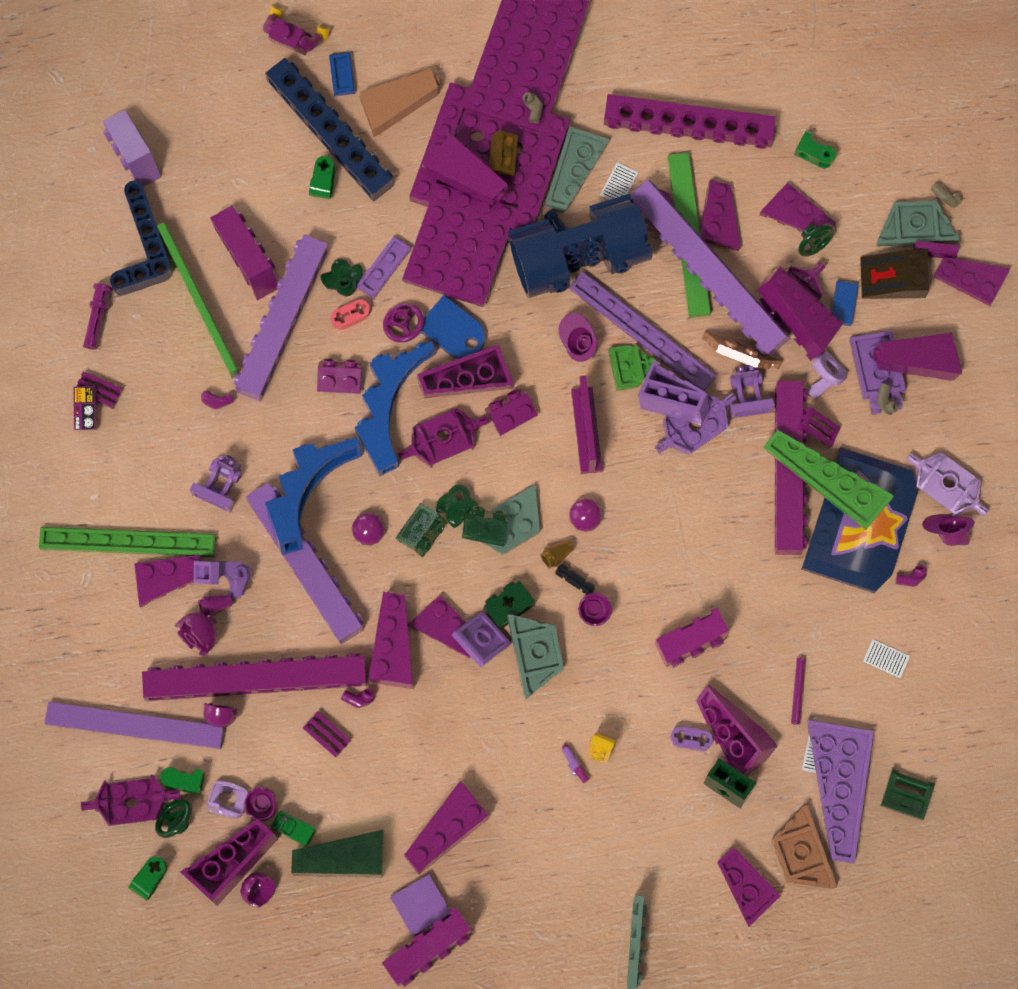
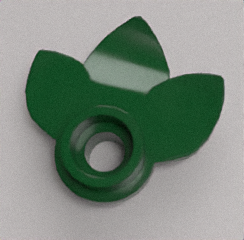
M336 259L332 263L331 272L321 274L320 277L327 289L336 290L338 294L347 297L355 292L356 283L363 276V269L360 264L350 267L346 260Z
M455 485L449 490L448 494L439 498L436 504V512L446 513L449 524L456 528L464 521L465 517L473 520L478 519L479 506L470 497L467 487ZM458 491L463 493L461 500L455 498V493Z

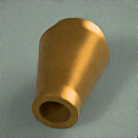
M565 540L545 548L540 556L548 568L557 567L574 551V547L569 540Z

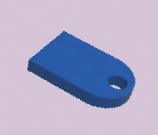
M443 295L424 317V326L421 333L450 356L460 359L482 350L485 334L481 324ZM473 339L478 345L475 349H468L465 345L466 342Z

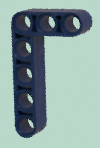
M135 180L129 181L125 185L124 193L148 260L115 271L110 276V284L117 295H126L165 282L172 276V269L143 186ZM134 190L140 191V193L136 196L130 195V193ZM140 209L147 210L143 215L136 214ZM146 228L153 229L150 234L143 233ZM151 248H160L157 253H150ZM160 266L167 267L164 272L159 273L156 271ZM139 273L146 274L145 278L140 280L136 279V276ZM117 281H126L123 286H116Z

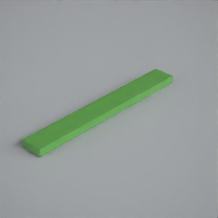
M689 153L668 155L674 207L699 234ZM682 258L681 264L689 318L710 316L708 291L699 283L702 279L697 274L694 276L686 268L688 263Z
M163 222L157 225L158 231L231 378H234L238 373V369L166 224Z
M40 527L39 549L214 557L216 535Z

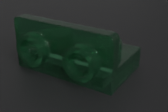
M420 503L395 538L398 542L413 549L419 556L424 557L439 534L443 532L447 522L440 513Z
M474 506L465 513L462 538L504 547L507 542L508 527L512 521V516L506 515L507 513L504 511L496 510L491 512L486 511L484 507Z

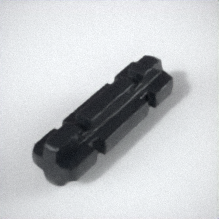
M560 564L556 569L555 573L560 578L564 577L566 582L578 590L582 589L584 594L587 595L594 592V584L591 582L587 583L585 578L573 570L569 571L568 567L564 564Z

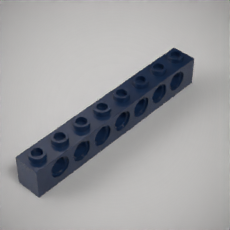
M283 58L265 72L267 82L373 202L393 187V175L387 168L383 169L379 165L380 161L373 152L369 153L365 149L366 145L360 137L356 139L352 134L353 130L346 122L342 123L340 121L337 111L325 104V98L320 92L316 93L311 88L313 85L307 77L302 78L298 73V67L292 61L289 63L286 58ZM289 80L296 82L291 86L286 85V82ZM303 95L309 97L305 101L299 100V98ZM316 110L322 111V114L319 116H314L312 113ZM332 125L336 128L333 131H327L326 127ZM341 141L349 142L347 146L339 145ZM355 156L363 157L359 162L352 160ZM369 171L377 173L373 177L366 176V173Z

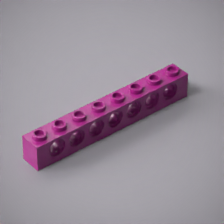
M608 94L604 125L611 129L627 128L632 132H640L642 130L649 131L654 135L665 133L677 138L688 136L694 140L710 139L716 143L733 142L738 146L748 144L754 145L756 148L765 149L767 147L771 148L776 116ZM629 112L631 116L623 117L621 113ZM648 114L652 116V119L645 120L642 116ZM670 117L673 119V122L666 123L663 119ZM691 120L694 122V124L688 126L684 123V121ZM712 123L715 127L707 128L705 124ZM731 125L734 126L736 130L729 131L726 129V127ZM753 128L757 133L750 134L747 129Z

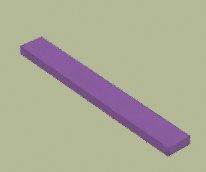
M582 271L570 285L569 289L686 381L705 391L717 375Z
M48 702L44 723L51 726L220 750L224 727H214L209 724Z

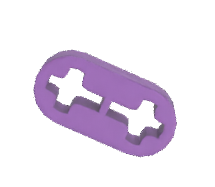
M677 727L672 731L670 740L678 748L706 751L711 747L713 737L706 730ZM683 732V736L690 737V740L683 739L682 743H679L678 739L674 738V735ZM701 735H704L705 739L709 740V743L700 746V742L693 741V738L699 739Z

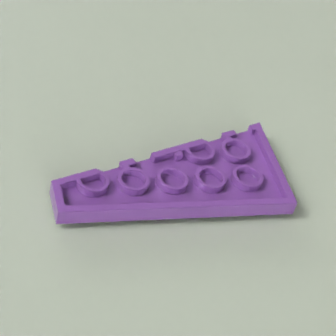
M807 720L831 860L854 864L874 731Z

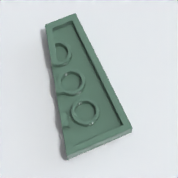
M569 127L547 197L546 207L566 212L610 139Z
M635 895L633 899L627 989H636L637 986H641L642 972H638V964L643 963L644 950L640 949V940L644 941L645 927H642V918H646L647 904H644V896Z

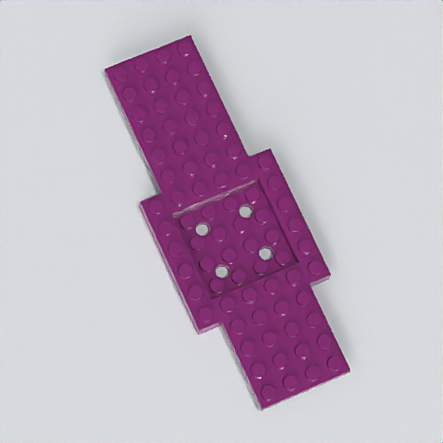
M501 0L471 87L468 88L452 82L449 84L410 192V202L428 208L402 282L484 307L508 239V231L537 222L570 127V119L551 113L589 7V1ZM526 92L535 94L543 104L538 124L529 122L531 110L523 101V95ZM502 130L518 135L517 145L523 148L521 153L516 154L515 175H498L510 188L506 198L500 203L497 202L494 206L425 174L422 170V163L451 134L488 167L493 133ZM478 132L483 135V138L480 141H474L471 135Z

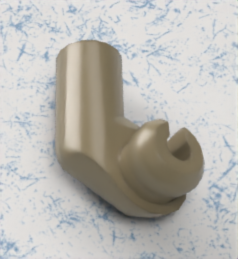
M526 92L523 95V101L531 110L529 122L538 124L543 104L535 94Z
M935 183L931 188V191L940 200L952 208L958 207V204L962 202V198L958 193L951 195L940 183Z
M880 384L877 404L885 414L892 415L897 412L898 405L888 398L891 386Z

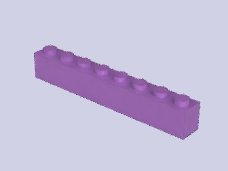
M305 234L301 240L298 239L294 247V252L296 253L293 259L290 258L285 268L287 273L284 278H280L277 285L278 293L276 297L272 296L268 308H270L268 315H264L260 322L261 330L259 335L255 334L251 343L253 348L250 354L247 353L242 363L244 368L235 377L234 384L237 393L261 402L329 251L328 243Z
M266 483L247 495L246 498L280 551L267 515L265 502L282 496L275 486L271 488L269 483ZM300 525L303 549L283 555V557L341 645L362 632L361 624L364 622L358 612L353 613L350 609L351 601L346 594L341 595L337 589L340 587L338 581L334 576L329 577L326 572L329 569L322 557L320 559L316 557L314 552L317 550L311 540H305L302 535L305 531Z

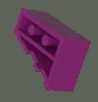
M717 607L711 610L712 614L701 619L697 617L693 620V623L682 628L679 627L656 639L655 645L666 667L670 665L673 668L683 664L685 662L684 659L689 656L696 658L705 653L704 649L708 647L715 649L724 644L723 640H726L729 630Z

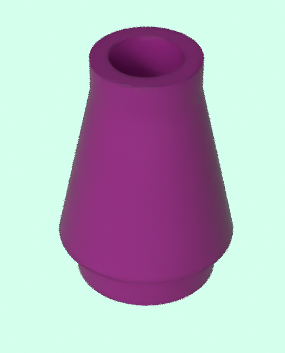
M228 593L225 595L203 596V599L198 600L201 613L213 616L232 606V600Z

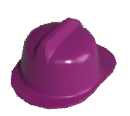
M570 313L561 320L559 336L571 359L577 362H584L594 357L599 346V340L588 320L579 313Z
M939 514L927 517L923 521L922 526L928 532L939 534L944 544L955 546L969 544L970 530L974 527L975 522L969 517Z

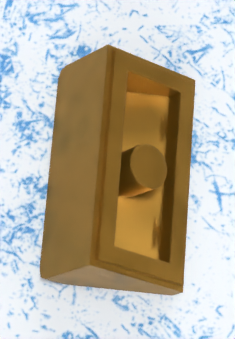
M502 130L492 134L489 168L497 175L514 176L518 135Z

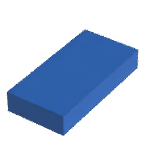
M350 52L329 55L334 97L355 94Z
M837 281L832 313L843 322L844 326L851 327L858 284Z

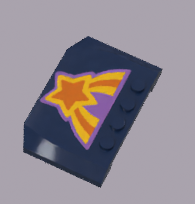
M840 447L835 463L845 470L857 474L858 477L868 483L871 482L889 492L894 497L867 530L863 529L824 497L801 570L875 593L892 576L917 497L913 470Z

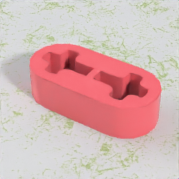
M359 299L336 309L331 314L332 325L338 330H343L364 321L370 315L369 304ZM357 306L365 308L363 314L356 312ZM338 315L345 317L344 323H341L340 321L336 322V320H338Z

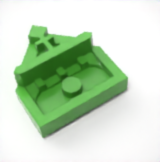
M636 344L633 347L628 345L610 347L608 349L616 391L637 388L648 374L653 360L657 362L655 358H650L639 350Z

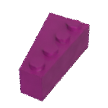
M230 206L210 217L215 231L227 251L230 250V255L236 266L239 267L248 286L251 285L257 301L276 291L278 283L273 272L275 265L270 257L266 258L264 256L266 252L261 242L256 243L253 239L256 236L250 226L246 228L244 224L246 220L241 211L236 212L234 207Z
M499 345L417 374L416 378L424 398L512 389L514 385Z
M383 592L369 672L370 683L413 689L405 595Z
M460 781L404 854L406 860L420 875L489 819V815Z
M257 819L233 835L227 842L221 843L215 850L196 860V863L180 871V873L218 906L273 846L278 838Z
M456 907L449 911L450 916L437 920L430 927L431 930L420 933L411 941L410 945L406 944L382 962V965L398 987L400 985L406 987L415 980V974L420 971L422 973L427 972L434 966L432 962L437 958L443 960L452 953L450 949L458 944L461 947L470 940L469 935L472 934V930Z

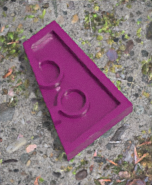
M710 180L708 182L699 235L706 243L739 251L741 247L731 185Z
M789 183L775 195L759 214L765 218L774 219L782 225L786 224L796 228L799 232H803L810 225H815L816 227L825 224L832 225L833 227L836 225L835 221Z
M943 257L933 277L991 306L1011 268Z
M194 555L134 563L139 607L141 608L157 598L160 599L176 589H181L193 583L194 561H201V556Z
M441 595L408 624L412 629H416L427 637L435 639L467 658L471 657L452 636L453 632L466 622Z
M733 847L717 863L748 927H750L781 895Z

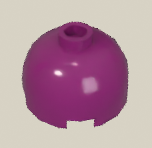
M191 612L183 616L175 624V627L180 629L177 633L182 641L190 649L195 646L200 650L199 655L201 656L207 655L217 644L219 638L216 627L217 622L209 614Z

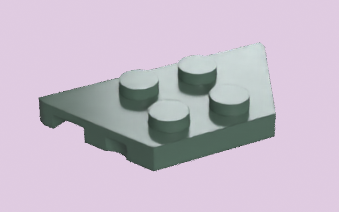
M937 201L895 202L876 245L877 247L914 245L916 241L958 243L960 238L951 228L950 221L942 213V209Z
M534 485L464 526L462 530L503 556L540 533L536 487Z
M508 614L507 618L524 698H529L541 686L543 687L553 676H556L564 669L555 625Z

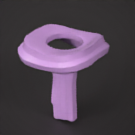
M824 351L813 360V368L822 379L812 385L807 393L814 399H817L830 386H839L847 378L846 370L829 352ZM826 361L836 374H834L828 369Z
M217 781L213 784L210 791L207 807L214 813L231 818H240L245 809L244 801L248 791L228 781ZM232 791L235 793L237 801L233 807L225 808L220 804L219 798L223 792Z

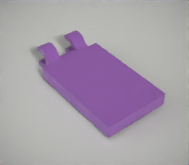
M892 330L850 337L849 340L862 399H869L871 414L880 413L881 408L877 404L880 384L891 386L888 398L897 403L898 410H901V406H903L901 393H905L906 387L902 373L878 370L877 363L873 359V349L880 342L894 340Z

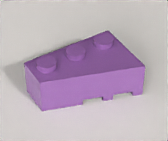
M125 110L102 121L106 128L103 133L107 141L113 142L111 145L116 156H121L119 160L125 171L129 170L135 181L140 182L144 187L161 178L150 150Z

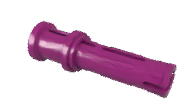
M99 283L93 285L95 291L93 300L89 303L91 314L83 344L84 348L91 350L97 349L96 346L103 315L108 310V297L113 289L108 285Z

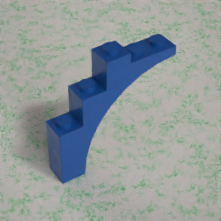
M422 342L414 347L415 350L409 353L402 352L398 354L395 360H392L388 353L386 355L380 354L370 362V369L379 386H372L366 389L365 394L362 395L372 418L360 420L357 426H355V432L379 477L399 467L389 435L392 406L399 389L408 376L423 362L436 355L432 342L427 344Z
M358 437L346 439L333 445H326L319 449H315L313 443L292 449L298 470L279 475L284 496L265 502L267 515L282 556L303 549L300 535V520L303 508L318 483L330 472L346 462L362 457Z

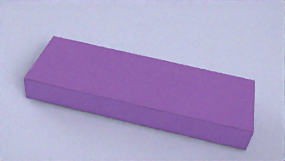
M393 236L356 285L357 288L372 299H375L409 254L411 247Z

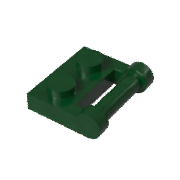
M892 768L880 806L923 821L935 783L931 781L925 782L898 773L899 770ZM895 782L924 790V796L895 787Z

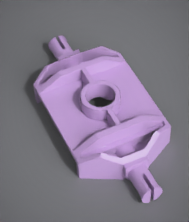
M911 453L906 459L918 469L916 489L919 488L953 513L952 516H957L970 509H974L984 517L989 511L978 499L981 481L945 454L939 453L926 460H921ZM943 479H953L955 486L952 488L945 487Z

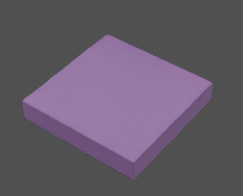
M483 611L452 634L454 639L480 668L512 644Z
M429 874L390 897L412 936L429 928L440 918H446L451 915L449 913L450 909Z

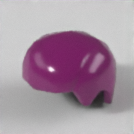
M583 498L577 500L571 506L569 518L571 524L577 530L584 532L592 531L600 525L602 511L599 504L594 500Z
M364 512L358 515L352 524V533L355 540L362 545L371 546L379 543L385 533L384 522L380 516L371 512Z
M587 594L580 600L578 607L579 616L590 626H601L610 619L612 613L611 602L602 594Z
M204 703L203 715L207 723L214 727L222 728L235 722L237 709L235 708L234 710L228 706H213L212 703Z
M265 787L254 788L247 794L244 801L246 814L254 821L257 819L259 821H267L275 815L278 809L276 795Z
M261 872L250 874L241 886L240 893L242 899L249 905H254L258 908L263 906L274 894L276 888L275 881Z

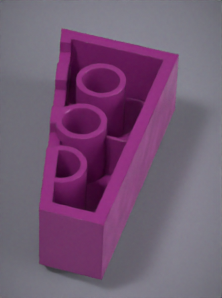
M780 266L767 275L757 289L772 311L779 314L784 327H788L794 334L796 343L799 346L802 345L806 350V356L810 361L824 352L843 325L839 318Z

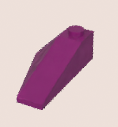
M707 685L696 699L706 723L711 725L716 736L714 737L716 745L719 744L724 753L722 757L724 762L745 776L766 762L778 747L762 727L711 685Z

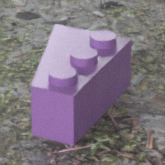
M653 360L638 394L641 409L702 425L709 409L707 393L690 382L681 380L675 376L674 372L665 370L659 366L658 362Z

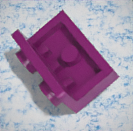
M323 359L318 364L317 392L360 394L362 363H357V360L336 362L335 359Z
M515 389L507 394L508 397L502 400L492 401L488 405L489 407L485 409L486 414L489 415L500 436L538 416L528 394L522 389Z

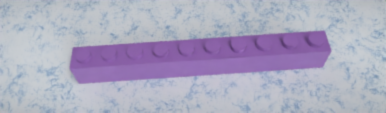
M647 179L631 194V198H633L634 203H637L640 212H643L647 217L645 219L646 223L652 229L655 227L658 229L660 239L665 244L670 243L673 246L672 252L679 260L683 258L688 263L686 268L694 276L697 274L702 279L699 283L707 291L711 290L715 294L713 299L721 307L725 305L729 310L728 316L735 323L737 321L740 322L743 326L742 332L749 339L751 337L754 338L757 342L755 344L756 348L763 355L767 353L772 356L791 339L652 181Z

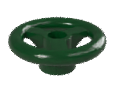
M825 224L819 227L810 225L804 229L801 234L803 240L798 247L799 254L808 257L825 248L834 236V227ZM809 243V250H805L806 245Z
M175 800L163 809L161 816L155 823V831L158 836L170 838L187 830L192 814L191 804L187 800ZM178 806H182L176 812L168 814L172 809ZM163 820L169 823L167 831L162 830Z

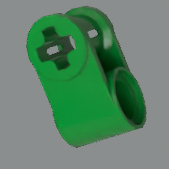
M321 156L316 160L309 186V196L331 199L335 168L330 157ZM325 165H327L328 168H326L325 171H322V169H324Z
M159 857L149 858L140 872L133 878L128 889L148 901L168 869L167 863ZM160 862L159 867L161 868V871H155L153 873V867H151L152 864H158Z

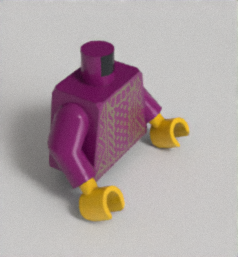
M272 4L269 15L263 25V31L269 35L270 41L306 56L308 51H312L322 40H327L330 28L323 29V25L320 24L317 27L316 34L312 36L305 30L281 20L284 8L277 9L275 8L276 4Z

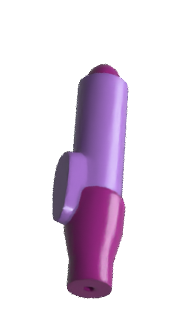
M563 744L562 752L570 763L568 766L572 773L578 776L583 784L588 782L589 778L586 775L585 769L578 761L570 746Z

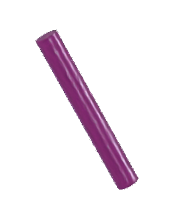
M797 658L791 718V724L800 725L805 659Z

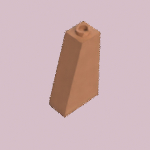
M431 68L359 92L360 101L373 137L378 136L438 95V87L441 86L437 74L433 75Z

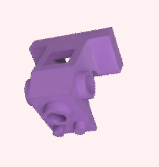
M748 364L740 365L738 370H733V375L730 376L731 387L736 389L738 404L730 405V419L773 412L775 407L773 398L762 400L758 384H762L761 372ZM752 386L754 397L744 399L742 387Z
M220 455L218 458L213 459L209 467V471L212 474L208 482L204 486L193 482L190 488L191 495L231 513L234 503L233 500L227 498V495L234 482L237 483L242 475V471H240L241 464L236 463L237 459L229 455ZM218 475L228 479L223 490L214 486Z
M194 561V583L219 584V578L224 576L229 582L230 597L240 598L241 595L246 593L244 587L250 580L252 568L235 561Z

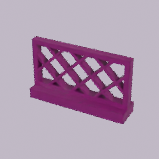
M580 376L579 388L571 389L581 474L599 473L603 469L593 387H588L587 376Z

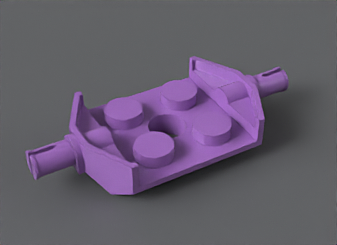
M730 393L722 400L707 394L709 409L699 430H692L689 427L690 422L665 417L663 424L666 438L654 446L656 451L658 450V453L661 454L667 448L673 447L681 453L690 455L728 428L726 408L737 400L735 396L733 397L734 394Z

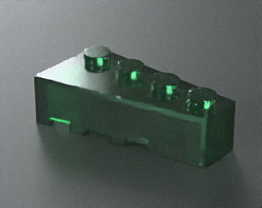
M384 830L292 850L291 873L293 876L383 878Z

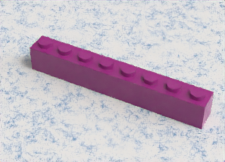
M777 381L775 385V432L779 430L802 444L807 442V432L799 427V423L803 422L802 416L807 413L803 409V401L807 400V388H803V381ZM776 458L775 555H801L803 549L807 547V536H803V528L807 526V515L803 514V506L807 505V493H803V485L807 483Z

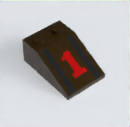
M927 249L900 250L860 257L862 299L926 298L929 292Z

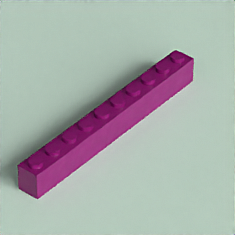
M359 653L347 654V657L338 658V655H326L325 659L306 656L303 657V660L294 661V658H282L280 662L263 659L255 664H250L249 661H238L236 665H227L225 662L214 663L212 667H205V664H194L192 668L183 669V666L176 665L170 666L169 670H161L160 667H150L148 671H142L143 698L145 701L367 686L365 658L360 656Z

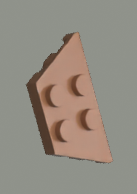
M707 331L704 332L702 340L707 341L708 345L715 352L756 368L771 369L772 366L779 369L782 363L780 359L767 354L763 355L756 346L748 345L746 347L741 345L739 340L732 337L725 339Z
M805 805L771 840L786 882L830 889L837 888L808 806Z

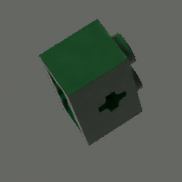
M520 580L516 583L510 582L503 588L504 592L498 596L494 594L485 601L484 611L499 630L509 625L508 614L521 616L535 606V600ZM505 600L507 602L513 601L511 608L508 605L504 607Z
M719 758L707 774L703 784L741 809L753 792L756 782Z

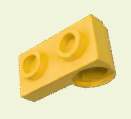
M596 732L592 737L587 754L591 755V758L597 762H608L617 740Z

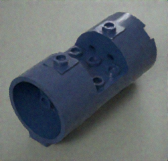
M630 194L589 206L591 222L557 233L553 225L550 224L549 219L508 231V241L513 260L526 296L532 298L548 292H564L567 288H570L569 273H574L581 267L596 266L601 261L604 262L609 273L622 274L634 265L652 260L651 245L646 244L648 242V232L637 203H634Z

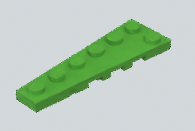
M779 430L775 432L763 447V449L865 530L868 529L894 497L889 492L871 482L868 483L858 477L857 474L845 470L834 461H829L818 452L805 447L802 443Z

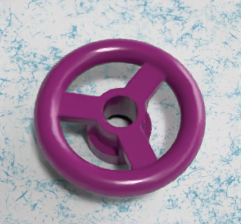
M411 303L395 305L386 313L383 320L384 333L390 340L398 343L413 340L420 334L424 326L422 311ZM416 314L418 323L415 330L411 333L409 328L410 320ZM389 326L399 327L403 330L405 336L394 335Z

